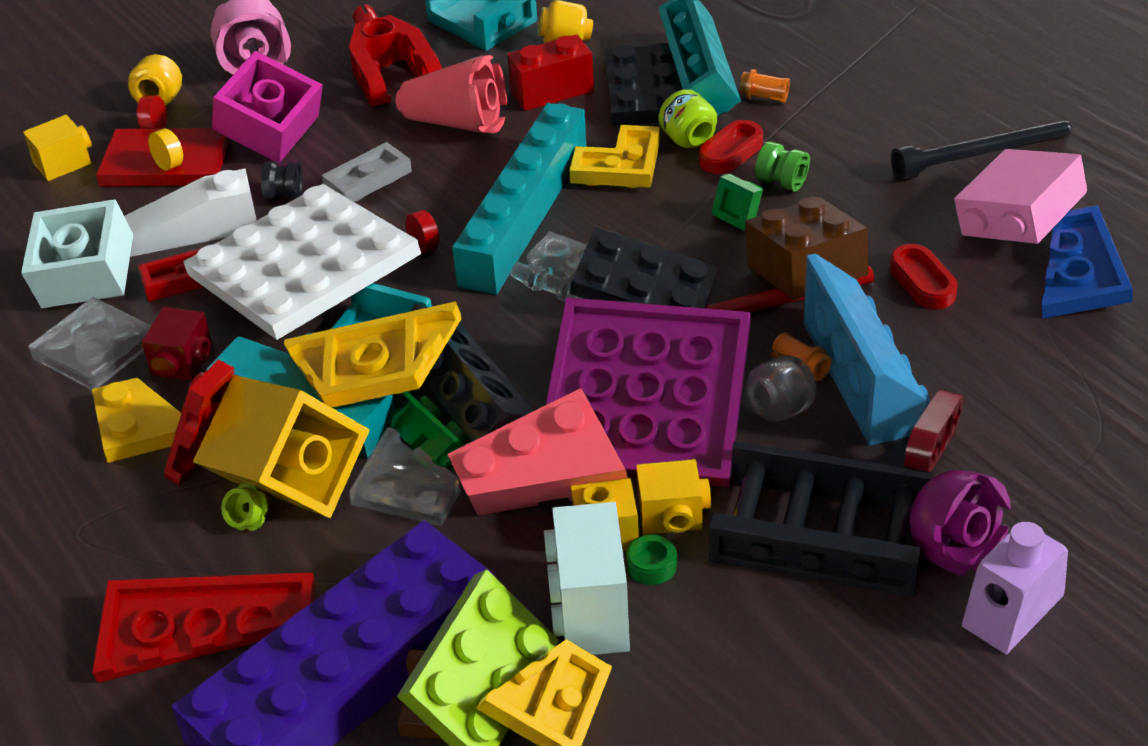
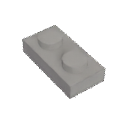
M385 142L321 176L324 185L356 202L412 172L410 158L388 142Z

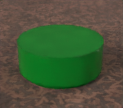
M644 535L636 538L629 544L626 550L628 574L635 581L645 585H658L667 582L674 576L677 570V550L675 545L669 539L659 535Z

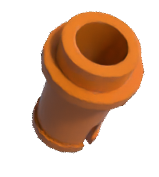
M752 69L751 72L744 71L741 77L739 94L746 95L748 100H751L753 96L785 103L789 92L790 78L784 79L757 74L755 69Z
M787 332L780 334L772 345L771 349L774 350L771 353L772 358L798 370L804 380L820 381L828 374L831 368L832 360L827 355L825 348L821 346L811 347Z

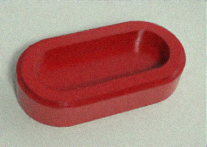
M738 120L728 124L700 146V167L713 174H725L733 171L762 148V127L749 120Z
M905 244L897 247L892 252L890 272L918 305L938 310L947 308L955 302L958 282L928 248L918 244Z

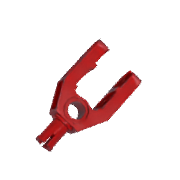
M364 4V9L367 13H364L361 6H358L353 12L352 18L356 24L351 37L349 52L353 76L373 108L391 103L392 101L391 95H387L380 67H387L396 61L404 60L416 78L440 70L442 66L419 28L392 15L378 18L375 10L370 5Z

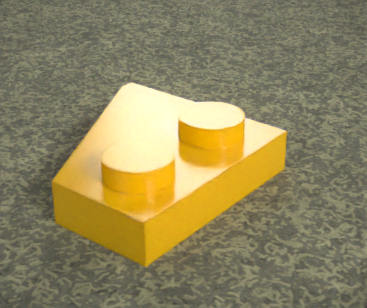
M133 378L92 389L103 450L108 463L172 446L181 412L140 379Z
M566 639L537 662L534 661L519 671L508 682L490 691L479 702L476 709L538 746H581L612 666Z

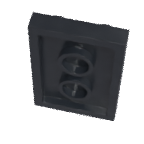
M656 43L651 46L637 47L621 45L615 48L604 49L612 126L659 122L658 115L665 100L673 93L683 90L669 44Z
M595 226L572 279L569 294L591 300H620L658 303V305L705 308L718 267Z

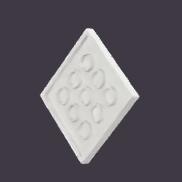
M321 184L320 186L307 189L302 196L293 201L273 208L269 211L268 215L259 220L237 228L232 235L216 244L201 248L196 255L183 262L191 278L278 340L419 256L421 251L417 239L335 190Z

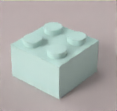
M116 199L34 212L21 274L41 308L124 295L133 233Z
M616 502L552 508L554 529L544 530L547 562L557 561V564L547 565L551 603L561 602V604L551 605L554 637L564 636L565 640H569L592 655L629 652L627 580Z

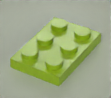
M486 569L474 574L397 697L449 746H499L509 728L477 710L479 702L490 691L499 688L532 662H537L544 657L551 649L556 647L559 640Z

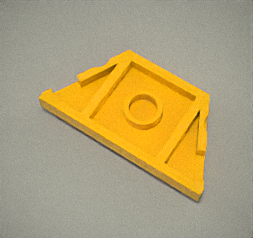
M455 301L285 339L284 345L289 356L321 401L333 408L419 389L461 321V313Z

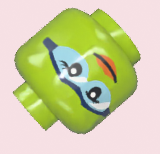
M683 89L669 96L661 106L658 115L659 125L662 130L677 145L683 148L701 146L714 135L717 125V113L713 106L699 93L691 89Z

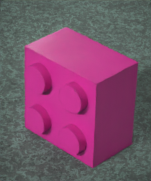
M254 51L213 97L212 130L280 164L318 118L322 84Z

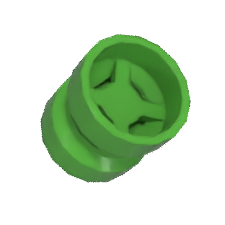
M768 141L758 155L755 177L769 184L774 181L779 182L783 188L796 192L801 188L808 174L810 156L807 152L798 149L787 151L783 145Z

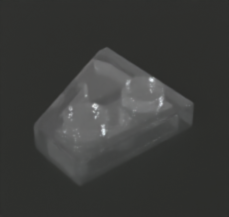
M387 427L349 490L351 505L417 521L425 520L430 524L442 526L460 493V485L457 476L444 466L434 464L431 456L419 447L414 451L401 442L398 431Z

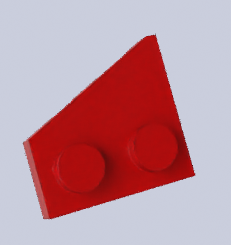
M219 359L205 373L201 372L196 375L188 388L164 471V477L179 486L199 466L193 460L234 375V367Z

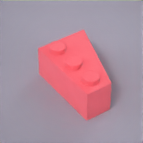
M582 388L447 454L478 516L539 506L538 502L569 498V501H571V485L628 479L621 460Z

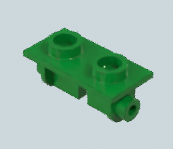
M408 391L403 392L402 394L409 402L403 408H398L392 412L390 416L391 429L413 449L427 437L428 439L416 452L432 466L435 472L439 474L445 473L446 475L454 473L455 469L447 454L467 445L470 439L452 420L444 426L439 421L444 414L425 395L417 401Z

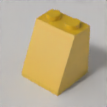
M233 375L193 462L232 482L252 484L257 487V491H262L264 494L331 518L370 429L301 390Z

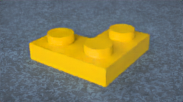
M621 125L616 148L576 146L570 166V183L586 184L589 186L611 185L628 188H651L660 144V127Z

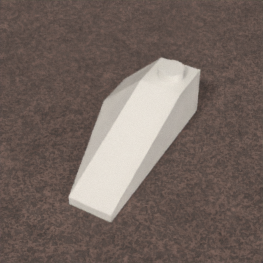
M246 169L224 170L214 175L204 176L124 216L133 233L130 257L223 239L232 235L237 228L257 221Z

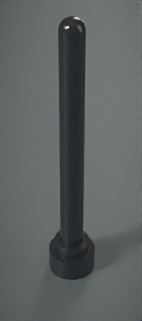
M1064 120L928 150H922L919 147L915 148L912 145L898 147L892 150L891 166L898 180L917 177L927 166L1065 137L1072 132L1073 128L1069 121Z

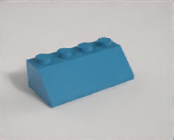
M807 255L803 324L814 345L825 348L827 355L831 357L832 364L829 373L864 438L870 446L910 437L915 424L930 403L926 388L923 385H918L907 356L905 354L900 355L894 344L890 327L887 324H882L877 316L876 306L872 297L864 294L857 280L819 255Z

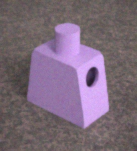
M1019 522L1015 524L1011 532L977 567L962 627L1007 655L1064 596L1068 550L1065 546L1045 535L1042 528L1032 522ZM1007 597L1008 604L1001 605V601Z

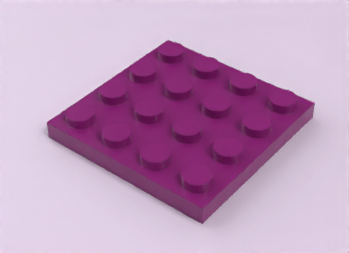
M566 298L546 405L582 388L626 470L627 478L637 479L636 465L696 459L699 479H708L709 486L730 488L732 447L734 441H736L751 324L750 312Z

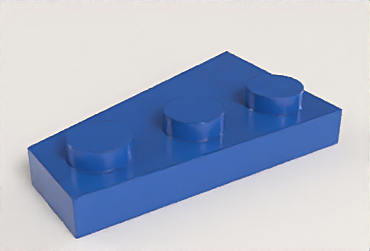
M1098 205L1070 210L1052 229L1050 258L1045 278L1046 287L1042 299V319L1133 302L1132 285Z

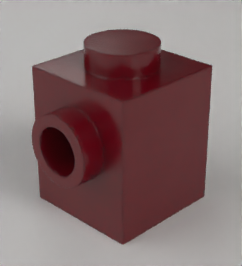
M162 307L141 342L151 375L190 381L194 379L200 366L207 362L213 345L204 312Z

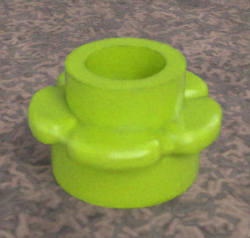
M242 483L238 488L228 491L221 505L222 515L227 524L241 531L246 530V528L249 531H255L260 528L265 521V515L268 510L266 495L262 491H257V487L249 483Z

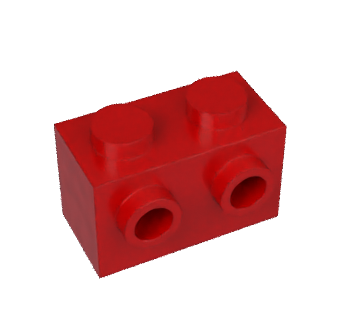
M577 34L561 36L551 42L529 45L521 50L507 53L510 92L524 111L544 106L547 103H555L594 92L592 52Z

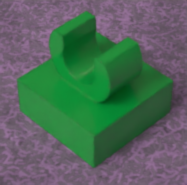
M732 174L720 176L711 215L745 231V220L754 218L757 215L763 187L750 181H744Z

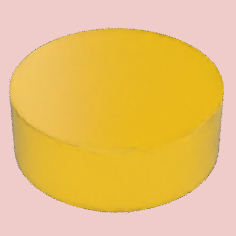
M164 128L149 135V149L159 167L167 171L182 164V147L172 131Z

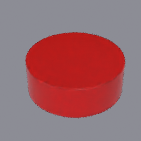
M151 95L140 98L137 104V120L141 129L166 128L167 112L164 101L160 96Z
M425 210L408 214L405 220L406 232L418 240L421 254L436 250L439 245V231L432 215Z

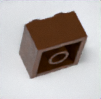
M806 197L801 199L798 204L782 209H769L760 216L745 220L748 267L792 300L805 297L807 255L817 254L855 279L868 275V228L821 197Z

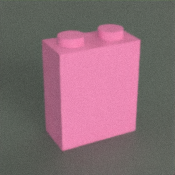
M1014 149L1003 150L954 198L962 235L1038 244L1087 193L1081 154Z

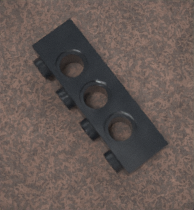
M415 303L411 311L428 307ZM459 322L424 382L470 441L473 442L534 410Z

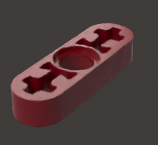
M941 389L937 391L911 432L906 448L904 467L926 472L933 470L957 429L963 408L964 395Z

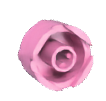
M230 0L216 8L211 23V39L218 61L226 72L228 71L234 75L254 51L281 64L285 60L287 62L291 52L290 37L280 13L269 0Z

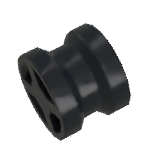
M276 161L264 162L261 184L266 201H276L279 197H286L289 201H293L302 196L303 170L299 161H289L286 165H279Z

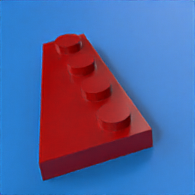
M313 572L108 580L92 673L97 682L100 683L259 642L315 601L316 580Z

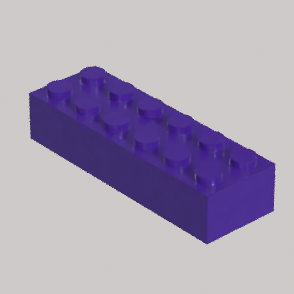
M422 521L174 703L171 707L185 746H333L399 694L409 678L406 665L408 651L411 649L427 650L474 574L487 568L428 522Z

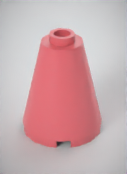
M481 55L407 80L402 83L396 93L397 108L408 120L483 134H494L500 131L505 121V117H499L500 105H507L506 82L502 68L499 63H491L490 60L494 58L491 55Z

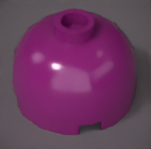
M950 470L931 478L918 492L910 514L911 537L916 547H920L922 556L943 570L958 576H967L965 572L971 567L976 572L980 562L1008 534L1009 526L1001 524L1003 508L1011 510L1010 498L1005 486L994 477L965 470Z

